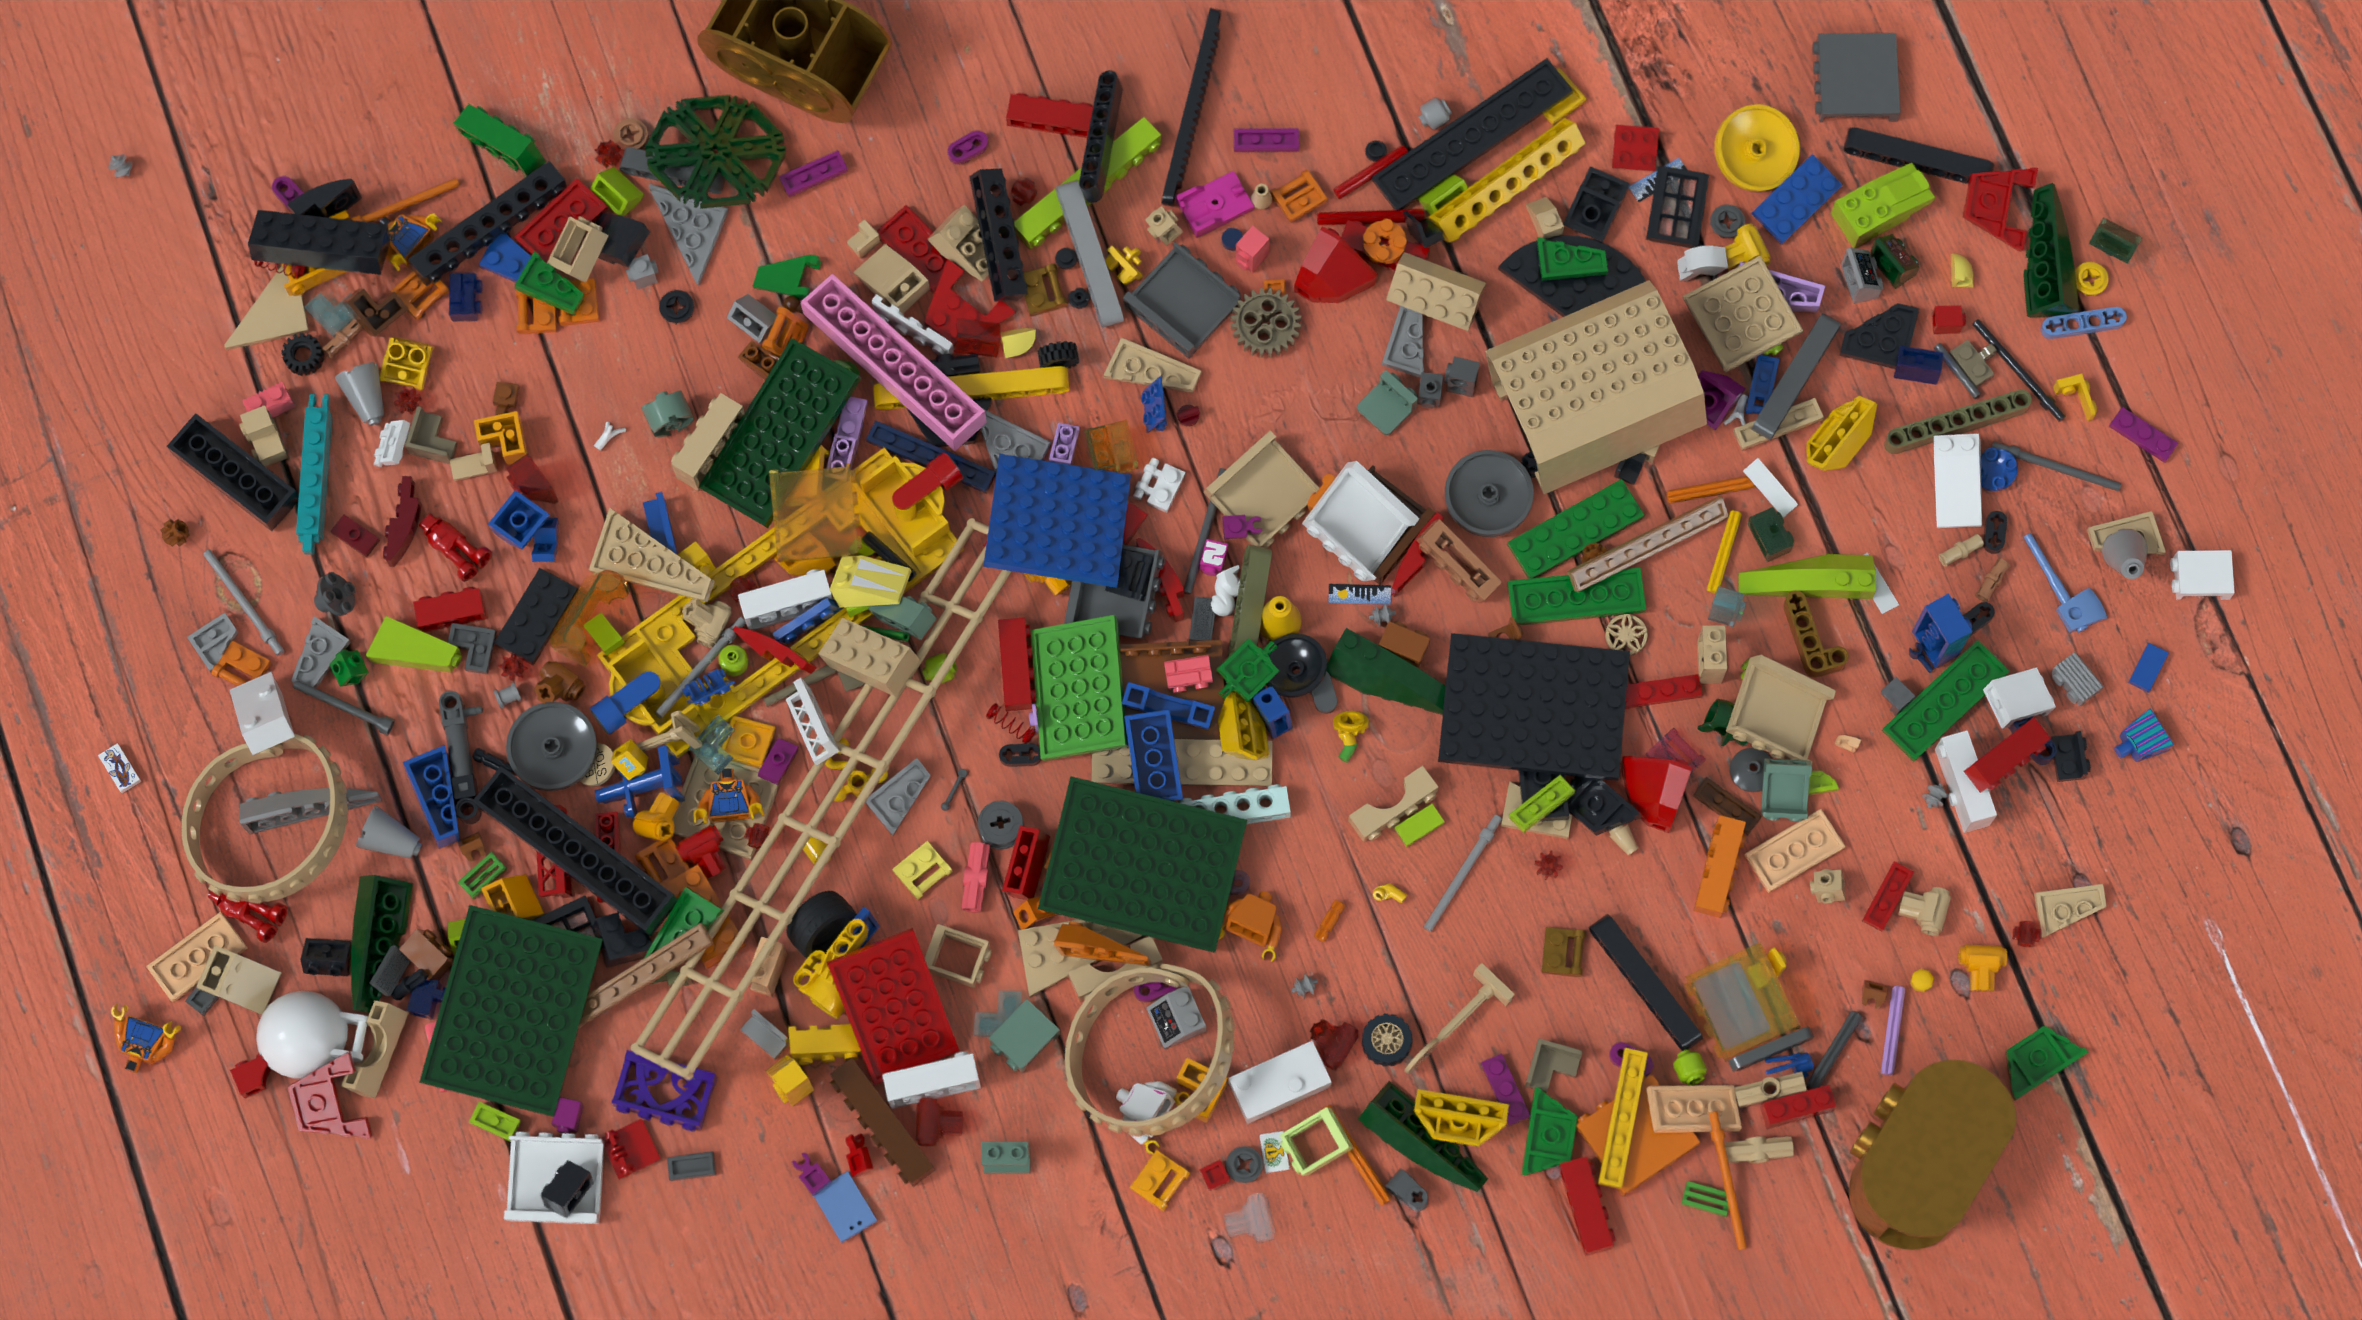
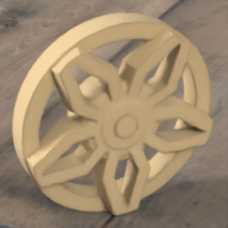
M1623 614L1613 618L1605 632V639L1610 649L1621 650L1627 645L1632 650L1630 651V656L1637 654L1643 649L1648 636L1645 624L1639 618L1630 614ZM1625 619H1628L1629 626H1625ZM1622 620L1621 627L1619 625H1613L1615 622ZM1632 620L1638 623L1640 626H1634L1632 628ZM1610 628L1618 629L1619 631L1618 633H1616ZM1635 630H1643L1640 633H1635ZM1609 633L1617 637L1613 644L1610 641ZM1642 635H1644L1643 642L1641 643V645H1639L1638 639L1636 638H1639ZM1618 641L1622 643L1620 646L1616 648ZM1633 641L1635 642L1637 648L1631 644Z

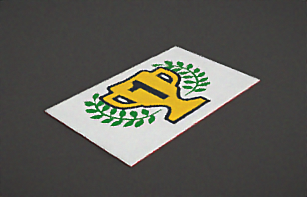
M1283 1131L1260 1135L1266 1173L1289 1170L1287 1154L1280 1144L1283 1141L1280 1137L1284 1133Z

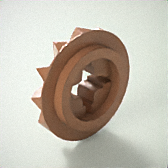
M625 119L616 125L613 139L619 149L625 150L627 147L639 149L645 146L648 133L641 121ZM627 129H629V131L632 134H636L634 135V142H632V140L630 141L629 138H626L628 136Z

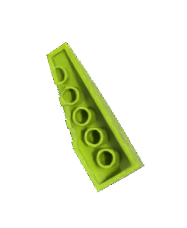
M1826 554L1740 572L1738 574V595L1787 597L1789 592L1796 590L1801 591L1805 597L1873 599L1876 592V569L1873 556Z

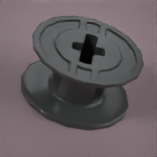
M994 801L986 805L978 818V828L983 841L995 849H1008L1014 846L1019 827L1024 826L1019 809L1007 801ZM999 821H1003L1004 828L999 829Z

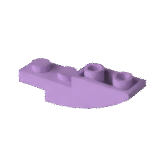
M850 396L842 409L825 477L847 481L864 426L863 421L868 405L866 399Z
M1058 423L1049 462L1073 465L1080 430L1079 426Z

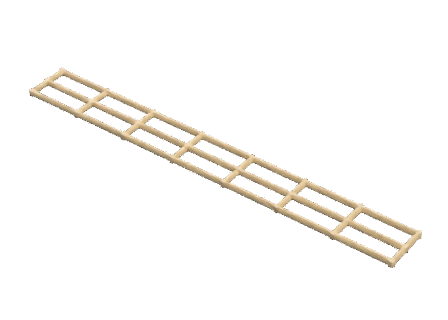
M973 518L967 521V526L926 590L920 595L919 604L921 602L925 604L931 603L945 609L916 654L920 662L897 697L889 696L857 748L853 749L839 743V741L874 688L865 683L832 735L839 752L849 756V761L807 825L791 818L827 759L818 765L814 763L783 813L778 816V821L735 888L730 891V896L722 907L725 911L707 930L711 939L714 938L737 901L754 908L710 978L693 970L706 949L690 958L686 965L681 967L680 974L636 1043L631 1045V1050L636 1055H640L660 1065L662 1068H666L684 1077L686 1080L693 1078V1073L738 1002L743 999L746 989L786 926L792 922V917L835 849L840 846V841L884 772L888 771L892 759L931 698L936 695L939 685L978 624L983 621V616L1012 571H1001L976 612L959 605L983 567L985 546L951 601L933 595L973 531L976 530L988 535V525L975 521ZM956 613L970 619V622L929 686L911 679L952 614ZM894 639V641H897V642H899V643H901V644H902V642H903V641L895 640V639ZM909 687L923 693L882 760L864 754L904 689ZM860 761L876 768L835 834L831 836L816 829L857 763ZM785 825L803 832L761 899L758 901L743 894L742 892ZM810 837L827 843L828 845L785 913L767 905ZM765 913L779 920L736 990L718 982L760 915ZM687 978L705 985L662 1054L658 1055L644 1048ZM715 990L730 997L687 1067L684 1068L670 1061L669 1058L711 992Z

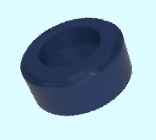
M1236 228L1226 229L1222 234L1223 247L1229 251H1235L1236 244L1243 237L1242 232Z

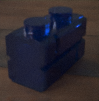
M476 273L450 274L449 316L453 322L478 321V314H482V301L478 300L479 293L483 292L482 280H479Z

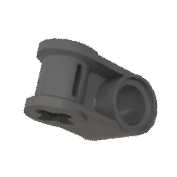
M1401 1168L1385 1185L1395 1197L1401 1199L1414 1211H1422L1428 1205L1427 1192ZM1422 1195V1203L1418 1201L1413 1203V1196L1418 1197Z

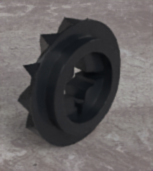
M673 290L661 298L659 311L667 322L677 324L686 322L689 317H692L694 302L688 293L681 290ZM678 300L680 307L683 308L679 309L677 314H675L674 309L671 307H675V303Z

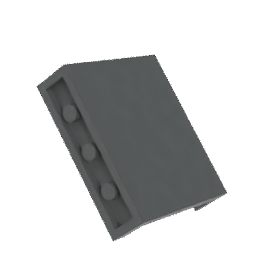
M1896 33L1818 34L1816 42L1812 44V53L1816 55V61L1813 63L1814 75L1817 74V81L1814 83V94H1818V101L1815 103V114L1819 115V122H1823L1824 117L1888 116L1889 122H1897L1900 115Z
M1174 242L1171 252L1132 293L1128 291L1125 294L1123 305L1189 359L1233 312V307H1238L1237 301H1241V295L1236 287L1233 285L1228 286L1219 273L1211 272L1203 260L1194 258L1186 246H1180Z
M1122 545L1124 550L1154 558L1143 593L1145 595L1143 602L1106 592V586L1072 581L1064 624L1115 615L1118 620L1119 635L1146 640V636L1150 635L1152 629V622H1149L1150 616L1156 609L1155 591H1159L1161 579L1158 578L1159 571L1164 568L1165 564L1163 552ZM1138 562L1130 591L1135 592L1143 566L1142 562Z

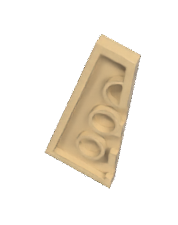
M1121 338L1103 377L1104 379L1149 386L1159 376H1162L1163 388L1193 393L1202 371Z

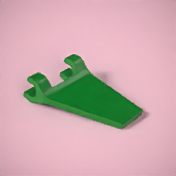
M805 255L760 266L756 273L753 288L796 296L798 299L803 300L811 293L809 292L810 288L801 287L806 267L820 270L822 261L819 260V256Z

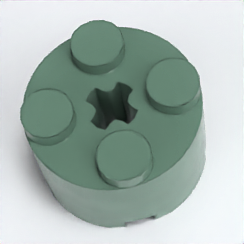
M666 391L661 392L655 396V401L645 404L641 408L651 431L657 438L670 436V431L676 428L679 432L688 427L694 420L682 391H676L672 394H668Z

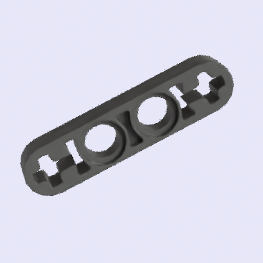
M1809 1026L1740 1054L1728 1062L1732 1071L1736 1072L1813 1039L1814 1036Z

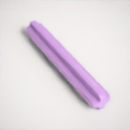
M1894 986L1892 988L1881 1073L1884 1075L1894 1074L1905 988L1902 986Z

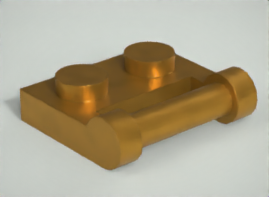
M1049 264L1043 268L1023 273L1027 283V295L1024 297L1030 317L1061 309L1068 305L1066 298L1062 294L1056 264ZM1045 276L1049 277L1055 300L1051 302L1048 300L1042 279Z
M1546 927L1541 973L1582 977L1583 941L1586 939L1587 932L1584 930ZM1568 938L1575 939L1571 968L1565 967Z

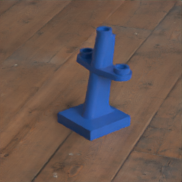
M667 745L658 747L661 769L630 780L619 771L620 775L623 776V781L595 790L597 802L606 804L626 798L627 804L624 805V812L627 818L631 817L632 819L637 815L634 795L664 787V790L679 803L684 802L685 797L676 787L683 785L682 776L673 767V765L680 764L679 759Z

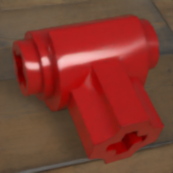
M715 825L703 828L680 841L679 845L675 847L683 862L692 861L694 865L698 863L706 879L719 874L726 868L717 852L720 850L718 846L721 845L720 842L723 841V838Z

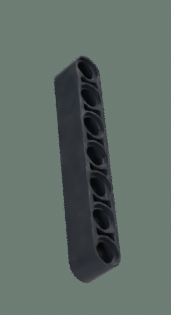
M1112 70L1103 72L1098 79L1079 179L1080 189L1084 198L1089 203L1100 201L1104 195L1123 92L1116 72Z
M1860 128L1848 129L1843 147L1845 153L1897 167H1903L1912 163L1916 170H1919L1921 173L1969 184L1971 174L1993 172L1994 164L1985 159Z
M1606 914L1589 926L1593 937L1676 1045L1684 1051L1689 1050L1703 1039L1701 1032L1613 918Z

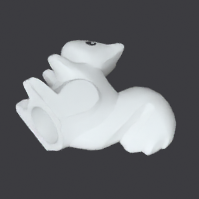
M1239 565L1216 575V595L1212 596L1211 607L1213 612L1219 616L1231 615L1235 610L1234 598L1238 595L1240 579L1237 576V572L1240 569Z

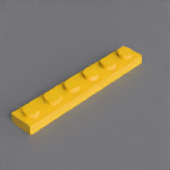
M1628 1048L1624 1049L1598 1184L1622 1188L1647 1052Z

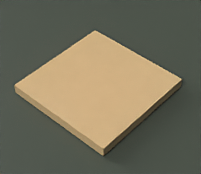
M1761 256L1683 296L1685 304L1725 373L1803 332L1801 325Z
M698 748L681 791L685 801L679 803L680 806L672 818L675 825L674 835L688 838L709 825L711 827L715 825L723 838V841L720 842L721 845L718 846L720 850L752 860L781 781L779 785H776L758 777L759 768L719 758L718 754ZM727 768L734 769L735 780L743 779L745 784L751 785L760 797L765 814L762 817L761 813H756L754 819L710 823L707 815V824H704V819H698L697 823H694V811L698 808L706 789L711 788L712 782L721 781L720 771Z

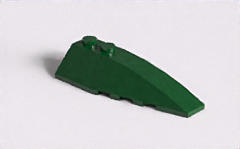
M2050 183L2034 189L2031 210L2033 224L2029 228L2030 248L2026 251L2028 264L2027 269H2024L2023 275L2027 317L2029 318L2054 317L2079 311L2075 267L2068 229L2054 183Z
M1348 628L1345 629L1327 663L1326 671L1331 677L1362 694L1374 695L1384 700L1404 703L1403 705L1415 706L1425 711L1443 715L1446 688L1444 684L1383 647Z
M378 875L360 876L351 943L353 1010L370 1013L374 1001H380L382 993L373 987L370 981L390 947L395 945L398 948L400 947L398 943L401 935L405 934L413 883Z
M1388 1081L1368 1104L1358 1120L1366 1128L1378 1135L1385 1143L1414 1163L1452 1183L1478 1192L1488 1180L1486 1175L1469 1157H1463L1460 1154V1147L1456 1143L1433 1139L1414 1111L1415 1101Z

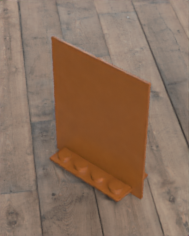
M1187 639L1185 642L1165 641L1164 643L1120 645L1124 695L1127 684L1130 682L1169 696L1214 706L1215 711L1209 731L1172 721L1174 739L1221 740L1218 718L1225 699L1218 692L1224 688V678L1216 669L1223 663L1222 640L1189 641ZM1209 655L1213 683L1209 684V688L1196 690L1195 686L1186 687L1187 691L1181 693H1173V690H1168L1164 662ZM1125 707L1126 715L1144 713Z

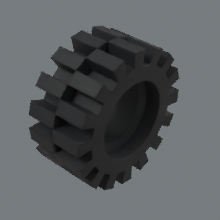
M300 333L299 337L297 334H294V339L288 338V344H283L284 350L281 353L283 361L294 374L297 372L298 375L302 376V373H305L307 376L310 375L309 371L315 373V368L318 367L320 369L322 366L320 362L324 361L322 356L324 352L320 343L310 334L305 336L304 333ZM302 347L311 350V356L306 361L295 359L296 351Z
M1058 341L1055 344L1049 343V345H1043L1037 351L1040 368L1063 366L1070 369L1071 366L1074 367L1079 363L1077 345L1071 341H1063L1062 343Z

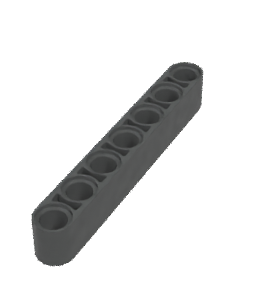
M1824 313L1820 315L1751 428L1752 431L1769 440L1773 438L1842 323Z

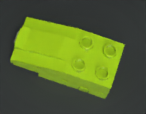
M1910 163L1874 179L1836 200L1831 215L1852 247L1857 248L1909 219L1911 214L1931 204L1935 197L1930 191L1929 183L1924 175Z

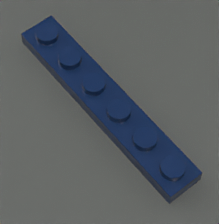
M876 420L866 438V442L881 449L885 448L888 452L926 468V464L944 452L951 457L961 471L963 479L960 482L984 493H987L996 475L993 470Z

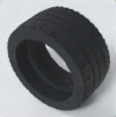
M821 892L812 896L797 909L792 917V922L787 926L786 933L791 943L805 958H808L811 953L817 950H821L826 954L844 928L857 914L850 904L837 892Z

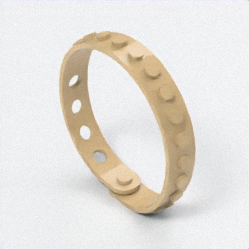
M294 734L295 737L252 755L247 744L236 746L209 763L193 783L183 808V846L191 866L196 871L194 873L195 877L202 884L205 881L210 884L208 889L216 895L220 896L222 893L227 896V899L234 902H240L241 900L261 903L278 900L290 896L310 884L333 859L346 829L348 814L347 789L340 774L342 772L339 765L329 758L332 754L323 745L318 748L315 745L316 740L307 735L302 737ZM300 748L316 753L323 764L328 778L330 811L322 837L311 854L297 868L284 877L264 885L234 887L215 881L208 873L201 855L200 825L206 804L221 781L242 765L258 759L280 756L283 754L284 749ZM236 758L231 763L225 764L228 760ZM212 776L211 781L205 785L207 779ZM195 801H197V806L194 811V803Z
M1161 964L1160 969L1136 968L1123 971L1096 987L1077 1011L1071 1024L1065 1048L1067 1085L1077 1098L1075 1102L1083 1112L1087 1110L1092 1113L1089 1118L1099 1125L1104 1122L1109 1125V1130L1119 1134L1123 1131L1134 1137L1163 1134L1183 1126L1199 1115L1213 1101L1221 1089L1228 1074L1234 1051L1235 1023L1230 1011L1231 1004L1228 998L1219 992L1221 987L1212 978L1207 981L1194 971L1169 964ZM1163 982L1173 987H1187L1189 982L1205 986L1210 992L1216 1007L1218 1035L1210 1068L1196 1091L1175 1109L1159 1117L1144 1121H1123L1100 1113L1090 1101L1085 1090L1082 1077V1058L1090 1029L1105 1006L1125 990L1145 983ZM1093 1006L1092 1011L1087 1015L1089 1009Z

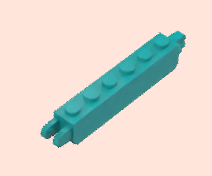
M310 394L309 404L305 409L296 534L299 537V543H303L302 551L305 555H314L315 543H319L324 538L332 433L329 394L323 395L322 407H316V394Z

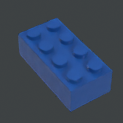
M1949 593L1926 605L1912 630V633L1922 645L1924 652L1935 669L1958 657L1973 632L1971 630V622L1967 617H1963L1959 611V603L1955 598H1951Z
M1170 709L1124 716L1136 792L1169 801L1182 800L1183 793Z

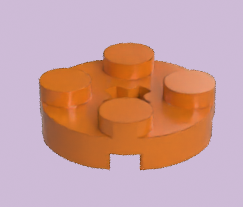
M1384 219L1371 224L1366 229L1363 235V250L1373 262L1391 264L1399 260L1404 254L1407 243L1406 235L1398 224L1390 219ZM1381 238L1389 239V246H1381L1379 244Z

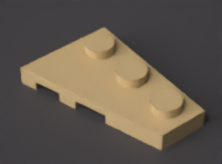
M2152 511L2092 526L2087 529L2093 551H2102L2103 543L2110 534H2114L2120 529H2133L2139 532L2145 539L2148 547L2147 554L2164 555L2166 553Z

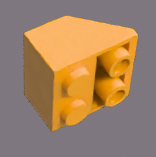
M526 874L502 878L481 888L492 911L527 920H533L544 915Z

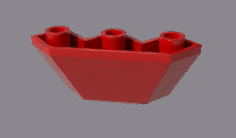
M1322 226L1301 265L1294 283V292L1312 303H1341L1375 286L1378 274L1339 236L1337 231Z
M1623 756L1620 767L1628 803L1642 815L1640 818L1647 826L1669 833L1692 767L1688 766L1686 761L1680 759L1674 761L1655 757Z

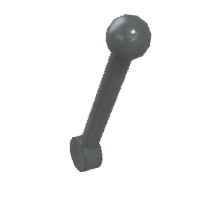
M965 769L958 771L959 777L947 800L941 804L943 811L949 810V803L963 778H966L967 771Z

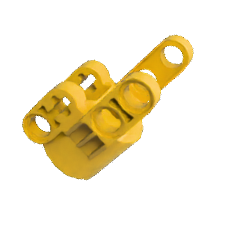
M854 919L848 923L826 954L821 950L811 953L796 972L793 979L799 991L810 997L814 1005L837 1020L845 1009L826 962L858 950L868 936L869 929L860 919ZM862 926V931L858 935H853L854 929ZM848 944V949L844 953H839L840 947ZM809 975V981L801 985L802 978Z

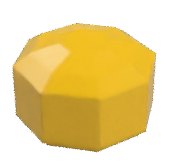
M1919 969L1912 974L1910 984L1915 991L1923 993L1932 987L1934 978L1930 971Z

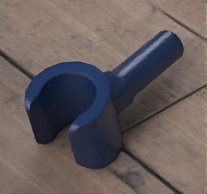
M1916 642L1915 646L1919 652H1913L1909 647V656L1912 659H1918L1930 673L1934 669L1923 656L1922 645Z

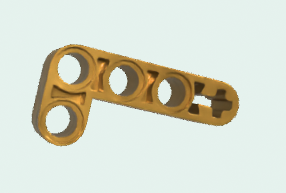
M1796 590L1789 592L1783 607L1806 674L1816 678L1841 671L1849 658L1847 650L1840 646L1824 650L1805 595L1801 591ZM1791 600H1794L1795 603H1799L1797 608L1794 603L1791 604ZM1796 621H1805L1807 627H1799ZM1807 640L1811 641L1814 644V647L1807 648L1805 647L1803 642ZM1832 656H1840L1843 662H1834ZM1812 661H1817V662H1819L1820 665H1821V668H1820V669H1815V668H1813V667L1811 666L1810 662H1812Z

